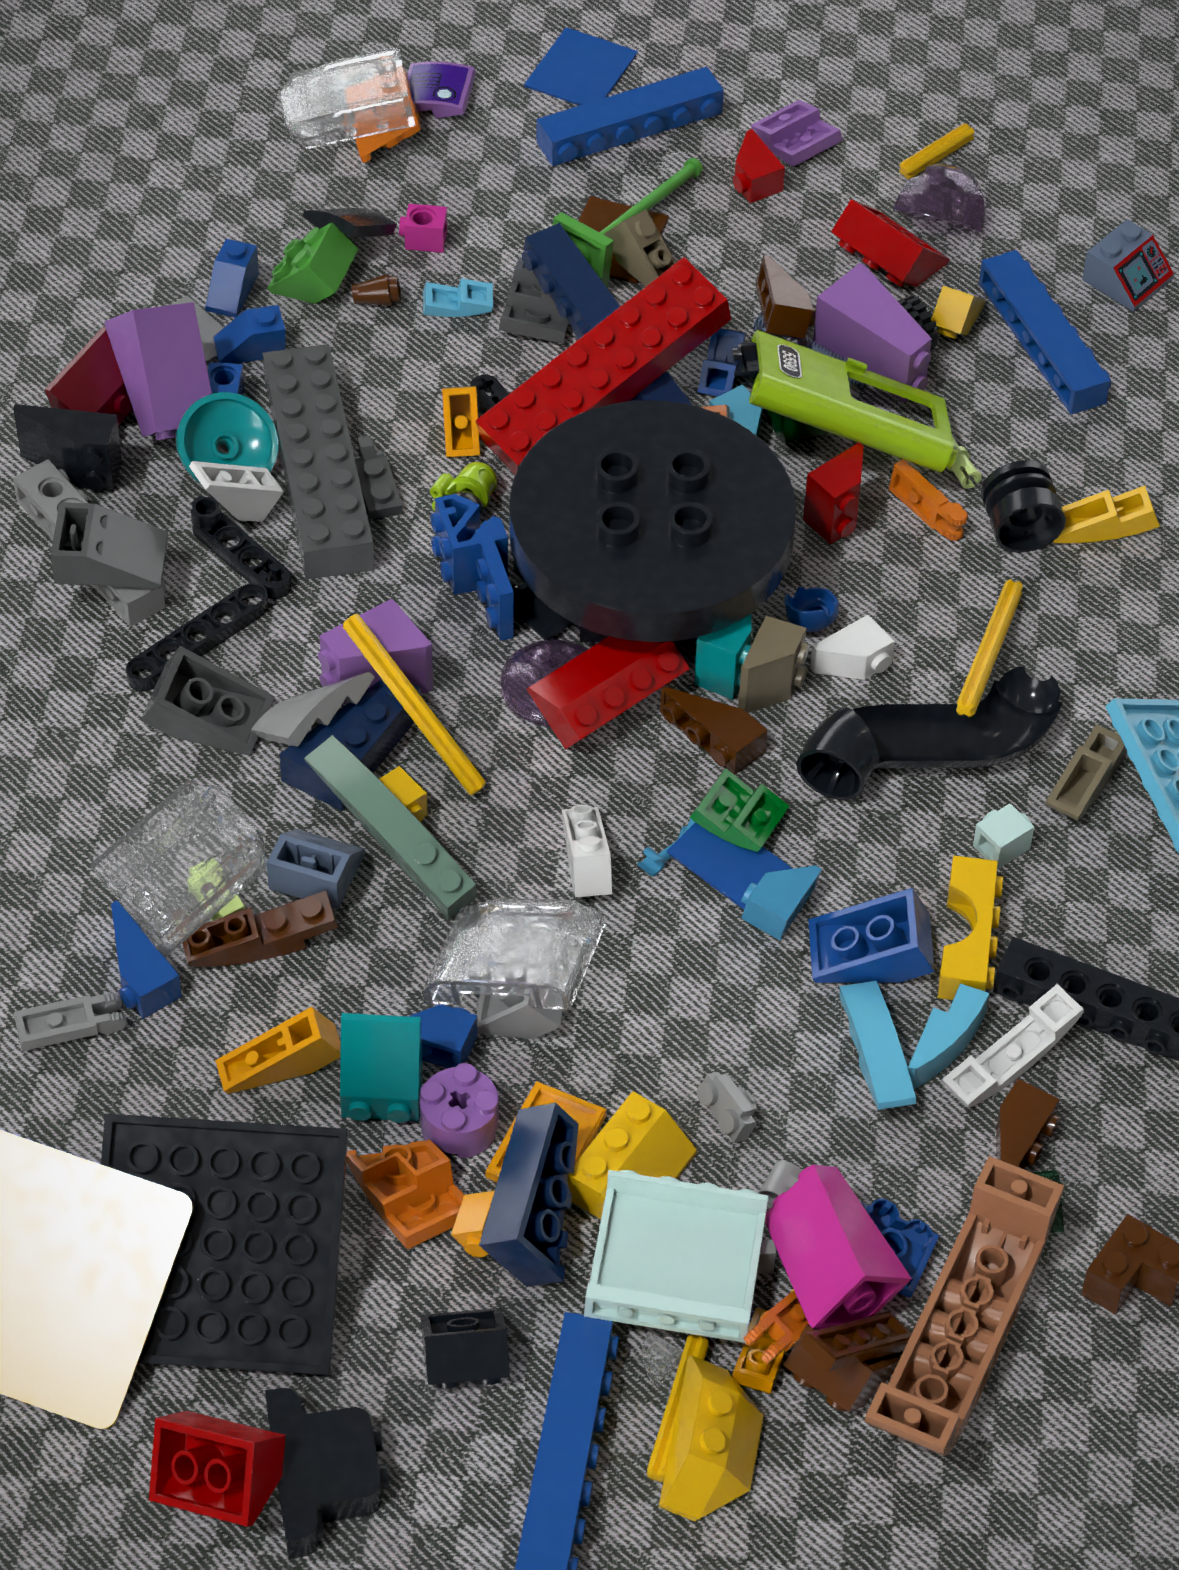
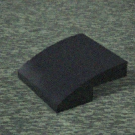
M362 208L305 210L302 217L319 229L332 222L350 238L393 235L397 223L388 217Z

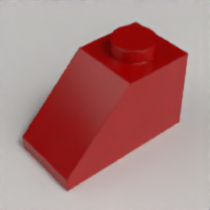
M753 129L748 130L745 134L735 162V175H733V184L736 191L742 193L751 204L782 192L785 174L783 164Z

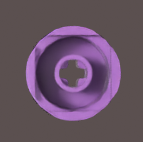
M461 1063L456 1067L447 1068L434 1074L422 1085L420 1093V1122L424 1140H431L444 1154L445 1152L458 1154V1158L473 1157L485 1151L494 1141L499 1124V1098L493 1082L485 1074L477 1071L473 1065L468 1063Z

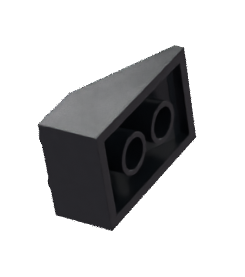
M22 404L14 405L13 410L20 456L37 465L49 459L58 470H64L70 483L79 488L114 492L122 464L117 415Z

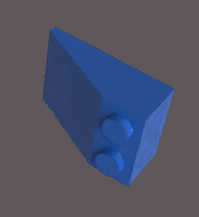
M913 888L808 919L812 979L815 983H864L877 981V983H900L935 972L930 914Z

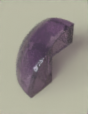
M947 164L927 166V171L923 172L920 176L910 178L902 188L893 209L914 219L940 221L963 231L982 232L985 216L983 193L977 180L965 169Z

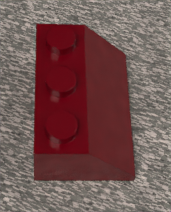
M102 327L44 389L51 408L117 415L118 425L133 410L106 327Z

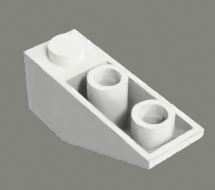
M576 805L571 809L562 810L570 877L575 897L612 894L611 853L598 807Z

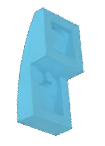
M462 278L458 287L425 283L423 290V315L463 317L492 312L493 284Z

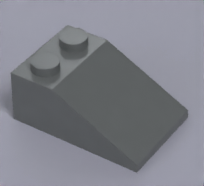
M179 646L165 664L141 721L174 738L249 756L258 738V735L251 728L270 709L275 696Z

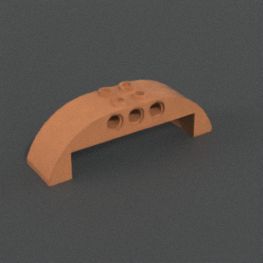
M988 1156L974 1186L969 1214L888 1385L881 1382L865 1416L866 1424L943 1456H947L952 1451L976 1407L1022 1305L1050 1233L1063 1194L1064 1185Z

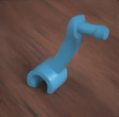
M690 818L688 825L682 827L678 839L696 822ZM675 842L660 853L655 852L650 847L645 848L643 853L647 857L643 861L638 862L637 865L650 876H656L663 869L665 862L672 857L667 853V850Z

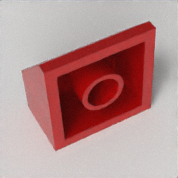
M859 442L807 474L803 521L830 545L842 537H848L856 529L864 448Z

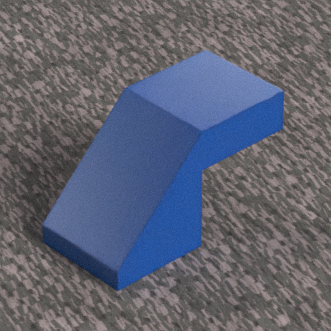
M720 328L711 335L707 359H703L697 393L720 396L734 389L737 376H734V372L739 361H734L732 349L738 347L740 343H745L746 332Z

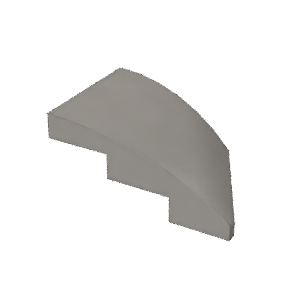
M367 672L290 697L269 709L255 723L251 730L260 738L298 747L310 728H315L319 724L328 726L343 702L357 704L375 676Z

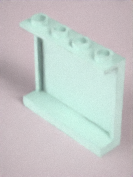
M609 1170L590 1283L587 1286L584 1317L746 1343L743 1338L748 1332L768 1195L758 1194L750 1189L737 1191L719 1188L712 1183L694 1184L681 1182L669 1176L660 1178L644 1176L631 1170Z

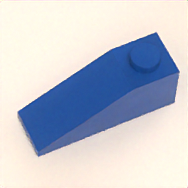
M116 900L111 903L122 986L119 989V995L128 1009L134 1008L142 1019H145L182 997L179 974L125 908Z

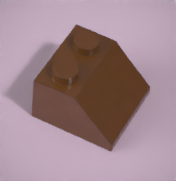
M807 1324L783 1366L794 1373L793 1377L797 1382L808 1388H816L826 1396L827 1403L835 1409L851 1412L864 1407L875 1395L881 1382L885 1383L893 1374L900 1358L890 1354L828 1372L799 1345L807 1332L819 1330L813 1329L810 1324Z

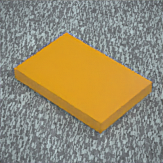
M536 1081L521 1109L557 1103L579 1124L576 1163L597 1135L606 1118L607 1109ZM516 1118L485 1171L486 1178L494 1182H498Z

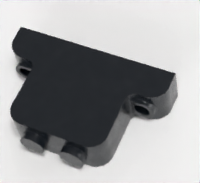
M289 1388L265 1390L270 1431L286 1435L283 1474L278 1483L288 1559L306 1557L316 1551L320 1538H324L323 1523L369 1516L379 1510L382 1503L381 1490L389 1489L386 1464L378 1465L376 1455L377 1452H383L380 1427L372 1428L370 1415L362 1408L350 1407L308 1414L305 1410L304 1401H300L298 1395Z

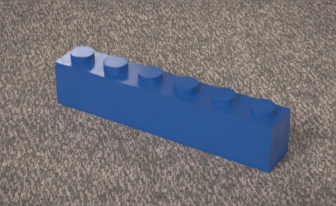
M703 67L538 118L536 123V143L552 166L722 114L724 89L709 68Z
M1017 250L982 260L979 277L980 287L1070 415L1106 404L1108 391L1111 387V379L1108 372L1100 367L1095 360L1093 351L1085 346L1075 326L1070 325L1060 305L1055 304L1048 294L1045 284L1039 282L1032 271L1030 263L1024 261Z

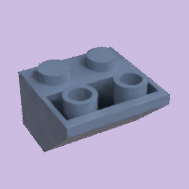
M299 829L285 832L280 835L267 861L269 889L300 899L326 890L332 907L339 909L366 853L365 849Z

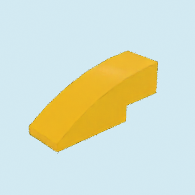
M1145 485L1115 497L1111 496L1108 489L1062 506L1066 517L1065 528L1053 543L1073 544L1106 541L1139 534L1160 527Z

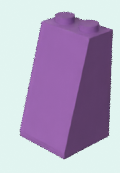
M862 263L857 264L817 296L813 343L816 341V345L820 343V346L823 345V348L827 347V349H830V352L833 350V354L835 352L837 355L840 354V358L841 356L844 357L843 360L845 358L847 360L852 358L867 364V370L921 390L926 388L928 383V364L931 360L930 348L932 338ZM888 392L889 394H891L892 396L896 397L897 399H899V400L902 401L903 403H905V402H907V401L909 400V399H906V398H903V397H901V396H898V395H895V394H893V393Z
M194 302L132 310L105 321L106 331L142 437L155 435L156 441L175 438L179 423L187 409L200 398L212 394Z

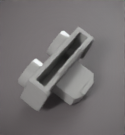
M719 1072L707 1074L697 1089L700 1103L708 1107L717 1119L720 1130L728 1134L733 1142L747 1140L757 1124L752 1117L757 1110L756 1100L748 1090L737 1087L728 1074L720 1075Z

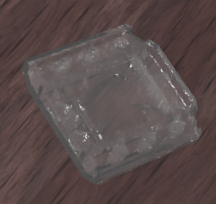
M399 47L344 58L320 67L293 72L280 91L287 134L293 140L300 139L305 149L415 126Z
M188 779L90 864L165 958L267 870L263 835L220 786L211 784L207 787L200 785L193 779Z
M498 898L460 908L423 987L422 996L424 1004L461 1005L464 994L531 996L533 1008L571 1010L605 927L603 913L573 900Z

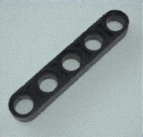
M256 583L241 586L132 658L126 665L127 682L130 688L140 692L155 688L162 670L168 661L161 657L164 652L176 651L179 646H182L201 657L263 616L269 607L268 594L265 587ZM251 596L259 597L262 600L256 605H247L243 602ZM224 614L234 617L229 623H220L216 620ZM198 632L207 635L202 641L196 642L189 639L191 634ZM140 669H147L152 672L149 677L142 679L133 676Z

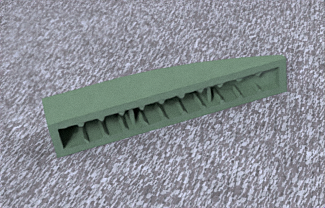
M333 735L304 758L306 763L448 921L477 898L475 882L394 794Z

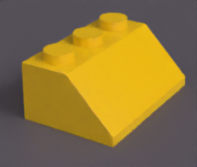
M632 1091L576 1161L574 1173L568 1174L567 1183L572 1194L571 1202L601 1219L609 1170H631L644 1176L656 1178L669 1176L678 1179L697 1154V1149L665 1109Z

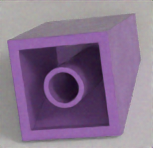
M390 599L361 614L360 617L407 679L421 687V694L432 691V643L396 602ZM343 624L319 636L320 652H318V658L322 671L319 679L322 687L367 672L375 676L369 687L381 679L343 629Z

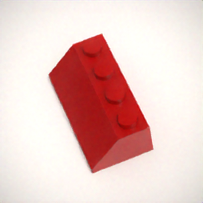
M608 636L526 690L566 750L690 668L673 641L642 642Z

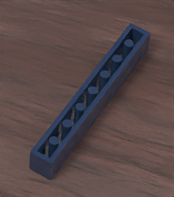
M560 223L525 237L524 252L522 253L525 267L529 271L532 270L536 275L542 291L545 294H549L554 300L561 317L567 318L578 340L620 307ZM668 371L629 400L670 401L692 405Z

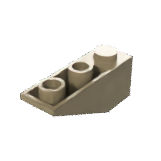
M646 209L624 220L603 234L614 240L612 253L618 264L645 287L676 263Z

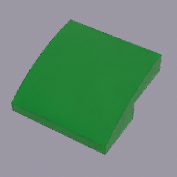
M725 768L689 818L725 841L758 852L789 808V805L762 783L755 790H752Z

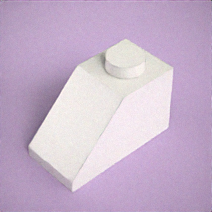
M866 615L813 645L810 669L817 674L865 680L875 673L885 671L892 664L895 641L869 615Z

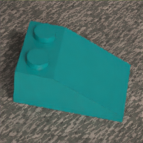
M751 614L724 629L697 638L694 685L731 700L734 699L740 689L741 667L752 646Z
M342 1013L340 1052L341 1117L352 1118L358 1121L382 1119L396 1123L407 1121L419 1122L420 1093L423 1085L421 1017Z

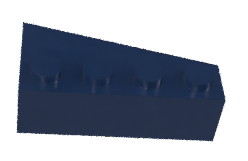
M380 679L365 691L357 704L348 703L338 710L328 726L319 724L306 734L298 747L291 745L279 754L281 781L343 811L346 806L306 763L304 758L333 735L374 773L415 722L384 681ZM411 683L421 696V687Z
M557 1103L518 1110L479 1243L482 1249L526 1287L564 1281L565 1267L559 1265L561 1249L567 1248L569 1232L563 1230L564 1210L571 1209L572 1201L567 1178L568 1174L574 1173L579 1124Z

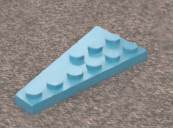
M1114 698L1105 706L1112 719L1113 727L1118 731L1127 749V754L1133 761L1142 779V784L1148 791L1157 809L1158 816L1164 823L1173 841L1175 850L1179 853V700Z

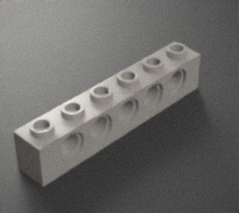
M49 459L13 477L17 502L52 541L59 503H89L84 492L80 489L76 490L70 484V480L64 470H58ZM163 579L161 588L93 585L130 627L165 608L164 592H166V586Z

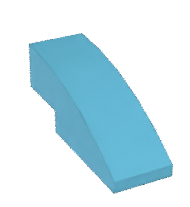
M960 983L948 1012L933 1008L908 1066L913 1089L930 1081L964 1051L986 1015L989 998L988 992Z

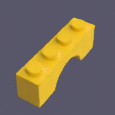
M953 855L947 907L962 915L969 923L972 932L965 939L944 946L937 998L953 1000L960 983L982 991L993 989L995 967H989L988 960L989 958L995 959L998 937L991 936V928L998 929L1001 906H994V898L1001 899L1003 876H996L998 861Z

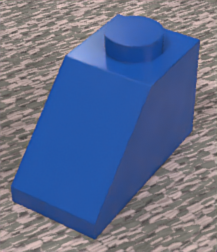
M226 238L214 262L205 306L206 311L234 318L239 315L259 275L257 245Z
M279 305L246 309L213 336L219 363L235 364L263 360L264 352L285 350V326Z
M440 1004L409 1016L421 1017L422 1061L444 1068H452L461 1063H466L478 1037L477 1015L470 1013L464 1008H453Z

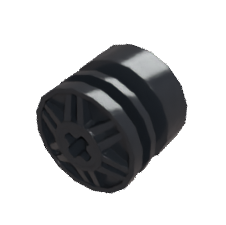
M1023 460L1008 463L988 475L982 484L980 495L990 518L994 536L999 546L1005 550L1017 553L1038 550L1057 539L1064 530L1066 517L1056 495L1051 475L1047 467L1039 462Z

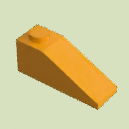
M310 1007L216 1059L223 1091L231 1094L311 1074L340 1058L341 1042L335 1024L315 1008Z

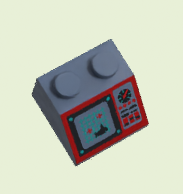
M1126 219L1087 251L1082 280L1134 312L1174 278V272L1153 234Z

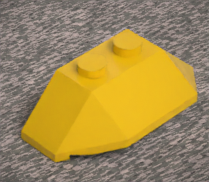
M692 1355L687 1359L659 1508L692 1521H697L750 1491L764 1415L727 1369Z

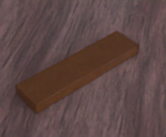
M885 1312L807 1332L799 1345L829 1372L904 1351L912 1333L890 1312Z

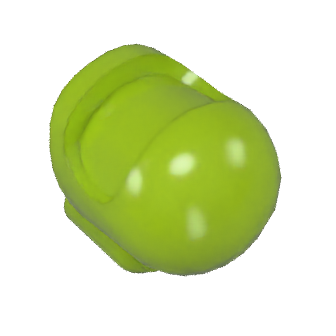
M472 462L466 465L456 478H453L450 473L441 474L429 492L433 498L451 495L458 491H469L478 496L484 507H486L490 502V495L497 487V476L489 465L483 462ZM434 500L433 503H432V508H433L434 511H435V500Z

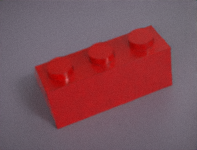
M853 199L849 201L831 230L832 234L840 238L838 245L853 254L856 250L863 254L862 261L876 270L882 267L888 271L886 278L900 287L904 283L917 287L947 265L950 260L879 210Z
M191 1411L156 1417L148 1500L247 1527L252 1526L282 1478L286 1435Z

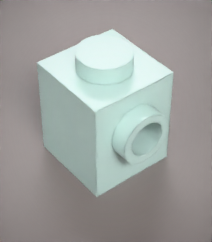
M1009 803L998 811L992 810L982 821L976 824L973 847L985 859L998 861V870L1030 850L1034 826L1024 813H1020Z

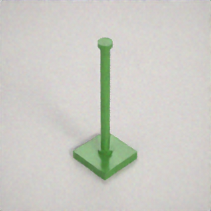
M696 158L688 159L681 170L600 232L562 212L553 218V225L560 223L608 289L614 240L603 234L645 209L649 211L691 177H698L703 172V166Z

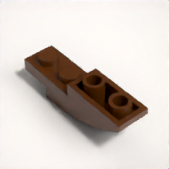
M325 890L257 915L254 914L250 907L179 933L188 965L213 967L251 963L307 948L305 939L336 929L338 924L330 897Z

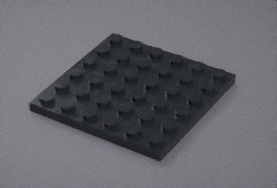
M105 1113L101 1165L182 1192L191 1199L193 1204L190 1221L138 1363L319 1375L331 1374L348 1129Z

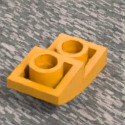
M756 1307L748 1327V1332L758 1324V1321L768 1312L767 1310ZM767 1331L756 1343L751 1345L744 1343L732 1377L739 1385L771 1394L786 1351L783 1350L769 1364H766L761 1359L764 1351L772 1343H776Z

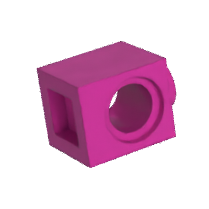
M408 203L406 217L401 216L399 223V236H405V250L444 253L447 236V207Z

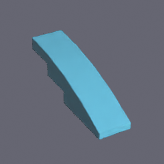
M877 981L839 986L840 1001L849 1019V1033L859 1053V1068L878 1110L916 1104V1096L906 1060Z

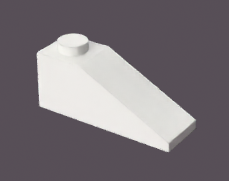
M192 461L189 465L205 490L225 507L232 516L240 521L263 522L284 492L267 468Z

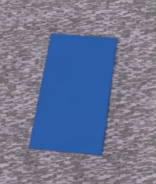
M694 823L667 850L670 856L743 910L746 904L741 902L752 882L758 885L767 872L793 869L763 846L758 852L739 847L712 834L697 823Z

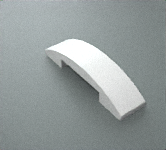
M1058 984L1055 985L1029 1007V1015L976 1059L969 1056L946 1075L942 1082L968 1108L979 1104L1008 1086L1039 1061L1084 1013V1009Z

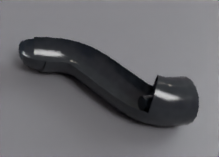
M1025 666L1006 672L999 681L994 680L987 697L979 702L975 714L971 717L965 714L959 715L956 711L957 704H881L858 707L853 710L843 706L824 719L810 735L796 762L797 771L804 783L815 792L828 798L848 800L861 795L870 775L878 769L979 768L998 765L1023 756L1040 743L1054 723L1063 702L1059 701L1061 691L1057 680L1053 676L1045 681L1036 680L1026 673Z

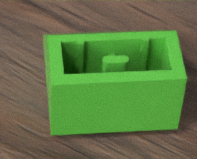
M332 222L321 229L315 227L306 237L301 240L294 239L285 247L283 251L285 256L271 273L273 278L267 289L273 294L316 304L336 293L358 248Z

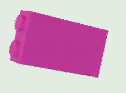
M813 1164L805 1168L799 1174L798 1181L787 1192L775 1198L772 1203L773 1206L765 1215L767 1229L806 1319L813 1329H823L876 1315L912 1279L837 1167Z

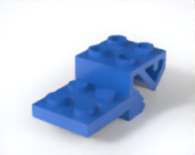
M457 494L435 498V513L430 514V520L436 536L431 537V546L434 556L441 557L440 571L444 583L450 582L454 595L477 590L479 601L481 603L486 602L487 605L485 612L489 628L496 629L500 641L512 639L514 592L508 579V536L501 518L492 516L480 526L479 504Z

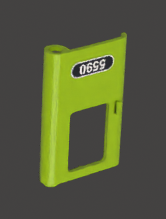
M755 331L751 341L757 343L759 373L751 390L750 404L848 440L859 442L862 445L939 473L943 472L945 468L950 469L957 455V449L953 448V438L943 397L866 370L867 364L855 359L848 358L847 362L766 332ZM848 378L929 407L932 410L935 428L852 398Z

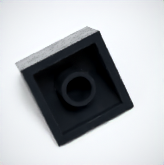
M501 1308L420 1315L428 1385L435 1384L440 1389L455 1388L460 1385V1382L476 1381L480 1385H493L501 1382V1378L510 1377L507 1329Z

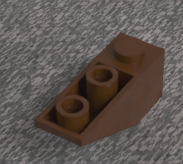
M669 687L661 689L660 712L664 719L680 728L693 744L700 745L719 766H724L735 775L766 753L768 730L742 708Z
M1017 1079L999 1109L996 1125V1159L1021 1169H1025L1028 1164L1034 1166L1043 1150L1041 1142L1044 1137L1048 1136L1051 1138L1059 1126L1061 1116L1056 1114L1060 1099Z

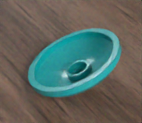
M213 393L194 402L183 415L176 434V446L180 461L189 475L198 483L200 481L189 467L192 461L267 468L270 472L278 455V435L268 413L252 399L236 393ZM218 445H225L228 448V453H220Z

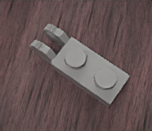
M117 993L93 997L87 995L15 1011L13 1014L21 1050L25 1051L97 1035L98 1032L106 1035L115 1031H121V1029L127 1026L126 1016L122 1012L114 1013V1011L122 1007L120 995H117Z

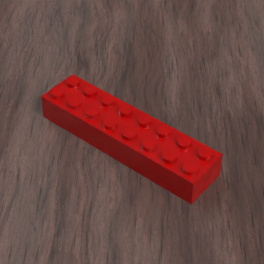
M683 257L479 417L475 422L481 440L515 475L528 451L550 430L562 422L591 409L614 403L628 402L731 320L728 299Z

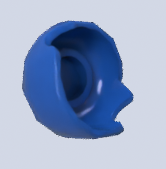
M799 586L792 597L787 593L784 596L788 621L805 627L807 633L826 629L838 617L839 602L829 589L820 587L804 589Z

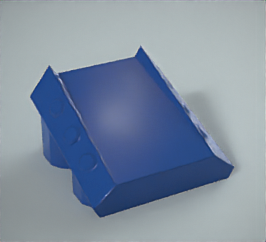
M887 1199L875 1200L871 1205L861 1202L912 1278L898 1292L910 1298L917 1287L939 1238V1234L932 1232L929 1225L919 1219L906 1221L899 1218V1211L896 1205Z

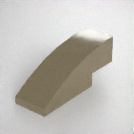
M1096 724L1084 745L1078 747L1047 798L1045 805L1079 820L1102 793L1127 755V749L1120 735Z

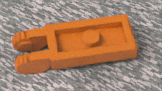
M904 459L896 462L889 490L928 526L938 531L942 536L951 541L962 539L964 530L961 525L966 523L968 512L959 503L949 502V499L940 490L936 489L919 471L914 469Z
M793 1290L766 1312L758 1321V1324L743 1338L748 1345L756 1343L766 1331L776 1343H772L761 1357L766 1364L774 1360L783 1350L787 1352L800 1339L805 1326L809 1324L795 1291Z

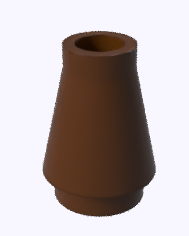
M387 273L359 284H352L354 304L364 303L393 306L394 302H401V288L398 276H390Z

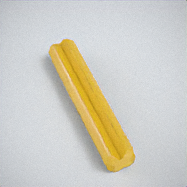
M963 123L900 163V174L904 175L906 179H911L967 144L974 138L973 134L975 131L973 127Z

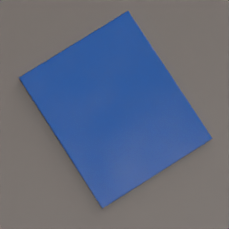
M565 27L526 80L524 87L579 106L603 99L609 95L638 54V51Z

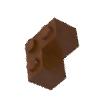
M1127 1214L1088 1267L1081 1295L1115 1315L1135 1287L1171 1307L1179 1296V1243Z

